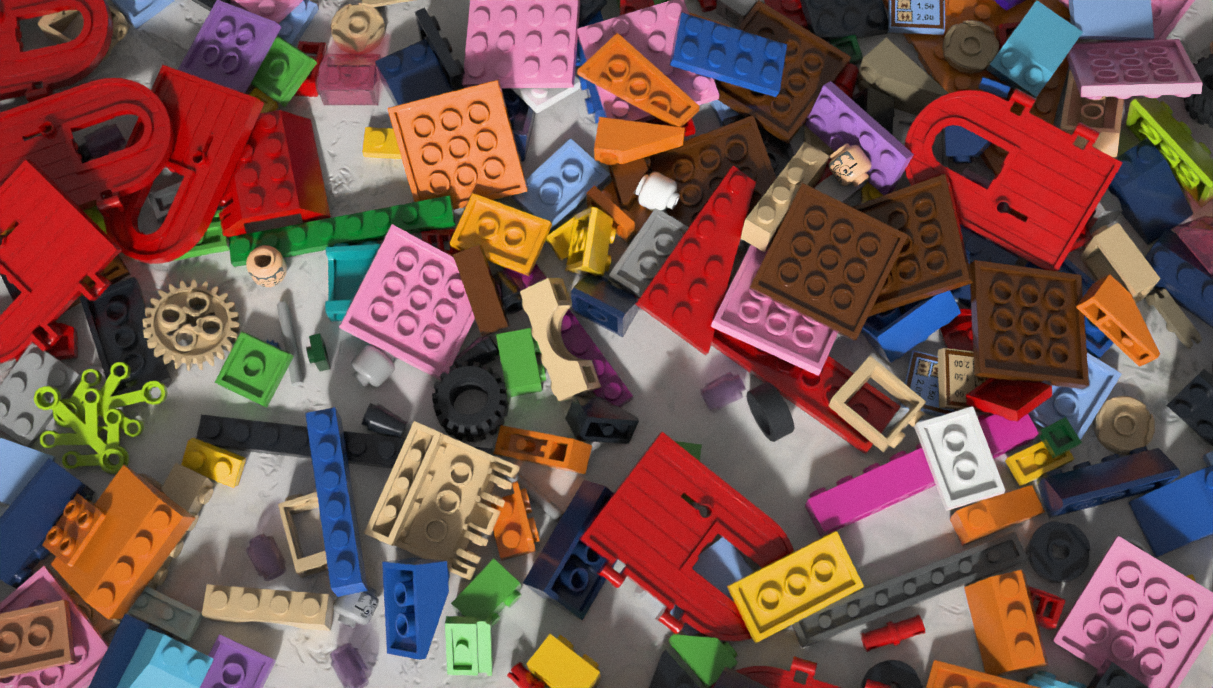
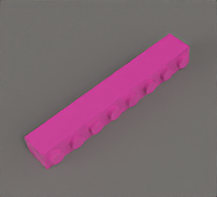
M984 414L977 417L993 459L1033 441L1039 434L1028 414L1019 421H1010L996 414L987 418ZM921 443L916 445L917 450L908 454L905 451L896 453L889 458L890 462L882 466L879 463H875L863 469L864 474L856 478L848 475L836 482L837 486L826 490L825 487H822L810 493V499L807 500L805 508L820 537L833 531H838L936 486Z

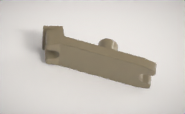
M1156 288L1146 295L1145 300L1148 306H1155L1167 322L1166 329L1169 332L1175 333L1188 349H1191L1194 345L1191 339L1196 344H1200L1202 337L1166 289Z

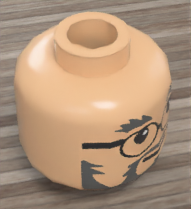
M847 143L830 155L829 169L842 186H848L853 183L857 187L869 178L867 172L871 169L872 163L859 145L850 146Z
M262 245L256 247L247 257L246 267L248 273L258 285L272 287L278 285L286 276V262L282 254L272 246Z

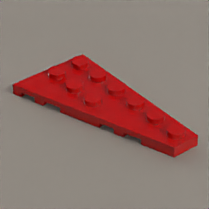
M732 166L725 174L635 303L704 355H707L710 350L715 328L711 327L725 296L756 185L754 180L735 166Z

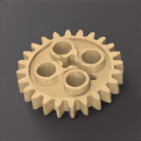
M182 280L180 281L179 289L169 284L168 294L159 290L160 300L150 299L152 308H145V315L148 318L143 319V327L146 328L143 330L144 338H149L147 340L148 348H155V357L164 354V364L174 360L175 369H178L182 363H186L187 371H190L192 364L197 363L198 368L203 370V362L207 361L211 366H214L215 356L224 360L223 350L231 352V342H236L238 338L235 332L239 331V323L236 322L239 320L238 312H233L235 310L234 302L227 303V293L218 296V286L210 291L208 290V282H204L200 288L197 287L196 280H193L191 286L186 287ZM197 304L205 306L202 310H194L191 307ZM170 316H175L178 318V320L175 322L165 321V319ZM212 327L218 329V332L208 334L205 330ZM184 339L192 342L188 346L178 344L179 341Z

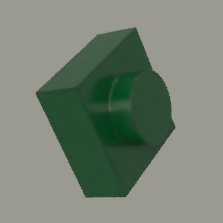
M856 35L829 41V44L851 56L850 64L857 65L862 63L863 55Z
M321 334L309 336L311 346L306 347L310 364L315 363L319 372L331 369L326 344Z
M1066 417L1041 429L1038 434L1053 459L1078 447L1082 443Z

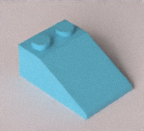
M1036 0L986 70L1014 90L1017 88L1036 98L1083 32Z
M147 628L117 688H200L214 659L169 636Z

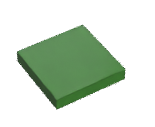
M277 35L250 84L283 107H286L317 62Z
M241 331L214 383L267 408L294 356Z

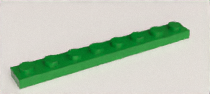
M449 195L228 237L230 261L234 267L244 266L250 252L262 245L276 248L283 258L324 251L326 247H333V245L338 243L355 245L368 241L382 240L392 224L409 234L456 226L452 198Z

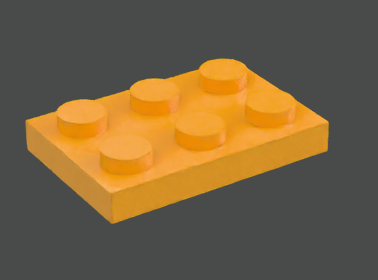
M472 193L452 236L450 245L452 248L460 251L476 245H482L487 261L530 276L550 232L552 223L551 221Z

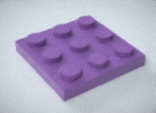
M217 0L178 70L245 94L278 35L281 26L275 21Z

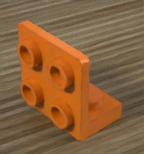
M613 182L608 184L602 191L594 185L586 193L587 207L592 205L613 218L612 226L616 227V233L626 243L638 234L653 212L641 206L638 202V197L629 211L626 209L621 210Z
M518 481L512 483L515 494L501 497L505 501L503 507L494 503L491 504L492 508L501 511L493 529L501 561L536 552L534 543L540 541L534 517L527 518V514L532 513L526 488L520 489Z
M78 493L65 506L63 515L57 524L48 531L46 540L42 544L70 567L75 564L107 515L96 507L95 503Z

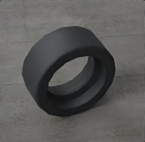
M765 382L747 392L746 397L750 411L759 428L770 441L775 442L794 431V421L789 408L773 384Z

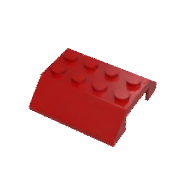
M282 110L259 114L219 203L220 207L226 206L223 211L219 212L223 236L232 237L246 234L245 223L300 213L303 223L331 218L311 119Z

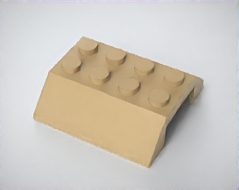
M414 421L364 534L391 546H397L424 559L447 561V567L450 572L471 580L476 568L467 564L466 561L469 560L478 564L481 557L474 552L467 551L471 540L480 546L487 545L488 539L478 534L483 532L491 535L501 511L492 508L491 504L494 503L501 507L505 504L501 497L491 494L496 484L501 488L511 490L512 483L504 480L503 477L506 475L516 479L520 467Z

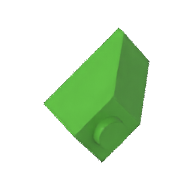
M673 634L669 638L668 643L706 688H711L717 682L725 666L733 670L738 664L735 659L738 654L727 641L722 644L718 638Z

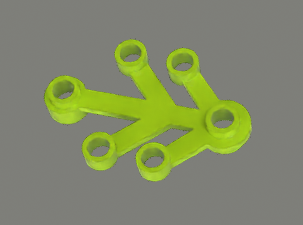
M116 362L111 366V374L100 390L102 400L98 404V414L104 417L105 412L109 409L144 401L152 405L160 404L167 398V387L160 381H150L143 386L142 390L111 397L121 380L128 378L131 372L127 363ZM120 365L125 368V373L121 377L116 374V368ZM96 369L85 370L82 373L81 382L71 398L61 400L67 407L72 408L74 413L84 423L85 404H82V393L101 382L102 375ZM90 372L96 375V380L93 383L87 380V375ZM154 387H158L161 391V395L158 398H154L151 394ZM53 411L54 420L58 425L64 428H71ZM111 412L109 420L116 423L119 417L117 413ZM124 416L120 428L124 430L126 435L137 437L143 433L144 425L138 419H129ZM133 422L138 425V431L135 434L129 430V426ZM98 425V432H99V437H100V438H101V436H100L101 431H102L103 429H105V430L108 431V426H101V427H100V426Z
M43 386L39 388L34 394L36 406L42 410L52 409L76 432L58 433L55 430H48L41 434L40 443L48 449L57 445H90L98 454L81 455L75 450L66 452L62 456L63 466L67 469H74L78 466H100L108 474H117L123 465L128 466L129 454L125 448L120 446V424L124 420V414L117 408H112L105 412L104 422L108 425L106 444L99 437L98 404L102 400V393L97 388H89L82 393V401L85 404V423L61 401L60 391L56 387ZM90 391L94 392L97 396L95 402H90L87 398ZM47 392H51L54 395V400L51 403L45 400ZM111 412L117 413L119 417L116 423L109 420ZM47 434H52L55 438V442L52 445L48 444L45 440ZM70 454L74 455L77 459L75 465H71L67 461V457ZM111 454L118 455V464L111 463Z

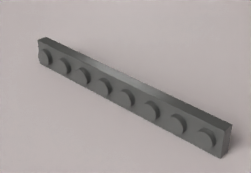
M1014 531L846 596L792 624V627L802 649L1026 562L1028 558Z

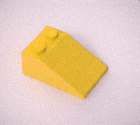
M595 207L574 215L565 268L566 272L582 275L589 273L596 277L597 275L604 276V273L609 271L611 264V255H608L609 243L612 244L614 242L616 227L612 226L613 218Z

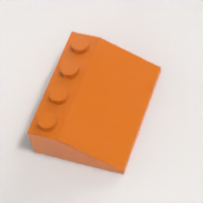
M127 465L121 467L94 504L107 515L75 564L70 567L57 557L51 563L54 569L81 598L108 620L123 619L124 614H127L196 519Z

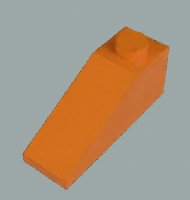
M599 117L594 158L596 161L606 165L624 164L683 146L685 128Z
M1110 274L1093 283L1076 308L1139 367L1157 359L1160 352L1132 295Z
M500 425L494 454L560 470L586 474L592 445L572 438Z
M1030 485L959 509L951 516L950 521L962 546L1044 514L1045 510L1033 486Z

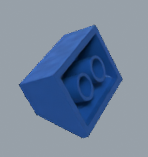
M947 291L869 316L861 333L879 355L892 363L896 359L903 357L907 351L918 343L925 341L942 326L949 324L952 319L961 314V311L951 291Z

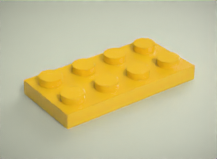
M833 531L727 585L753 641L757 643L863 588L864 585L838 532Z

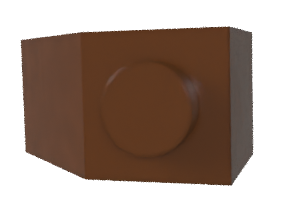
M649 156L624 164L607 165L621 210L626 209L629 211L636 201L638 195L635 193L639 182L645 174L648 175V170H651Z

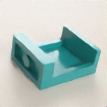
M368 241L362 243V245L350 246L346 243H338L333 245V247H326L328 258V301H325V308L330 322L343 320L381 244Z

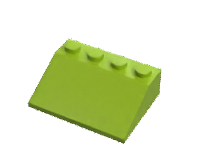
M1149 97L1134 99L1130 102L1126 127L1140 142L1146 138L1150 140L1166 159L1176 181L1202 208L1213 199V159L1210 157L1211 151L1203 142L1197 143L1191 136V129L1183 121L1178 122L1172 116L1173 111L1166 102H1159L1156 98Z

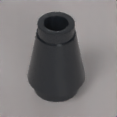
M502 270L495 273L493 278L506 314H514L523 309V299L519 286L507 271Z
M489 334L484 337L480 335L455 360L459 367H462L461 362L468 361L469 366H473L474 361L484 365L495 361V357L499 355V350Z
M370 403L361 425L366 426L368 431L401 438L408 422L402 420V418L381 404L374 405Z

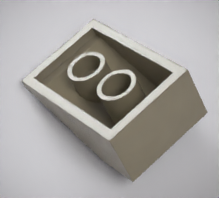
M887 37L863 57L856 81L860 92L870 87L895 98L894 109L916 116L928 104L948 94L943 87Z

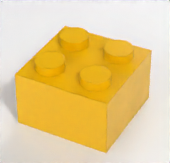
M549 634L527 662L530 673L539 680H543L549 688H596L601 681L599 664L586 654L582 657L578 656L573 649L574 645L560 634L557 638Z

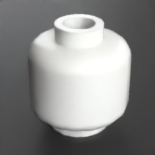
M653 172L650 175L645 174L639 182L635 193L638 195L639 204L651 211H654L655 208L663 212L668 208L673 210L680 198V194L676 193V181L658 172Z

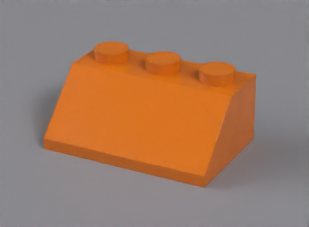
M1022 570L991 576L964 587L985 673L1002 676L1049 666L1026 575Z

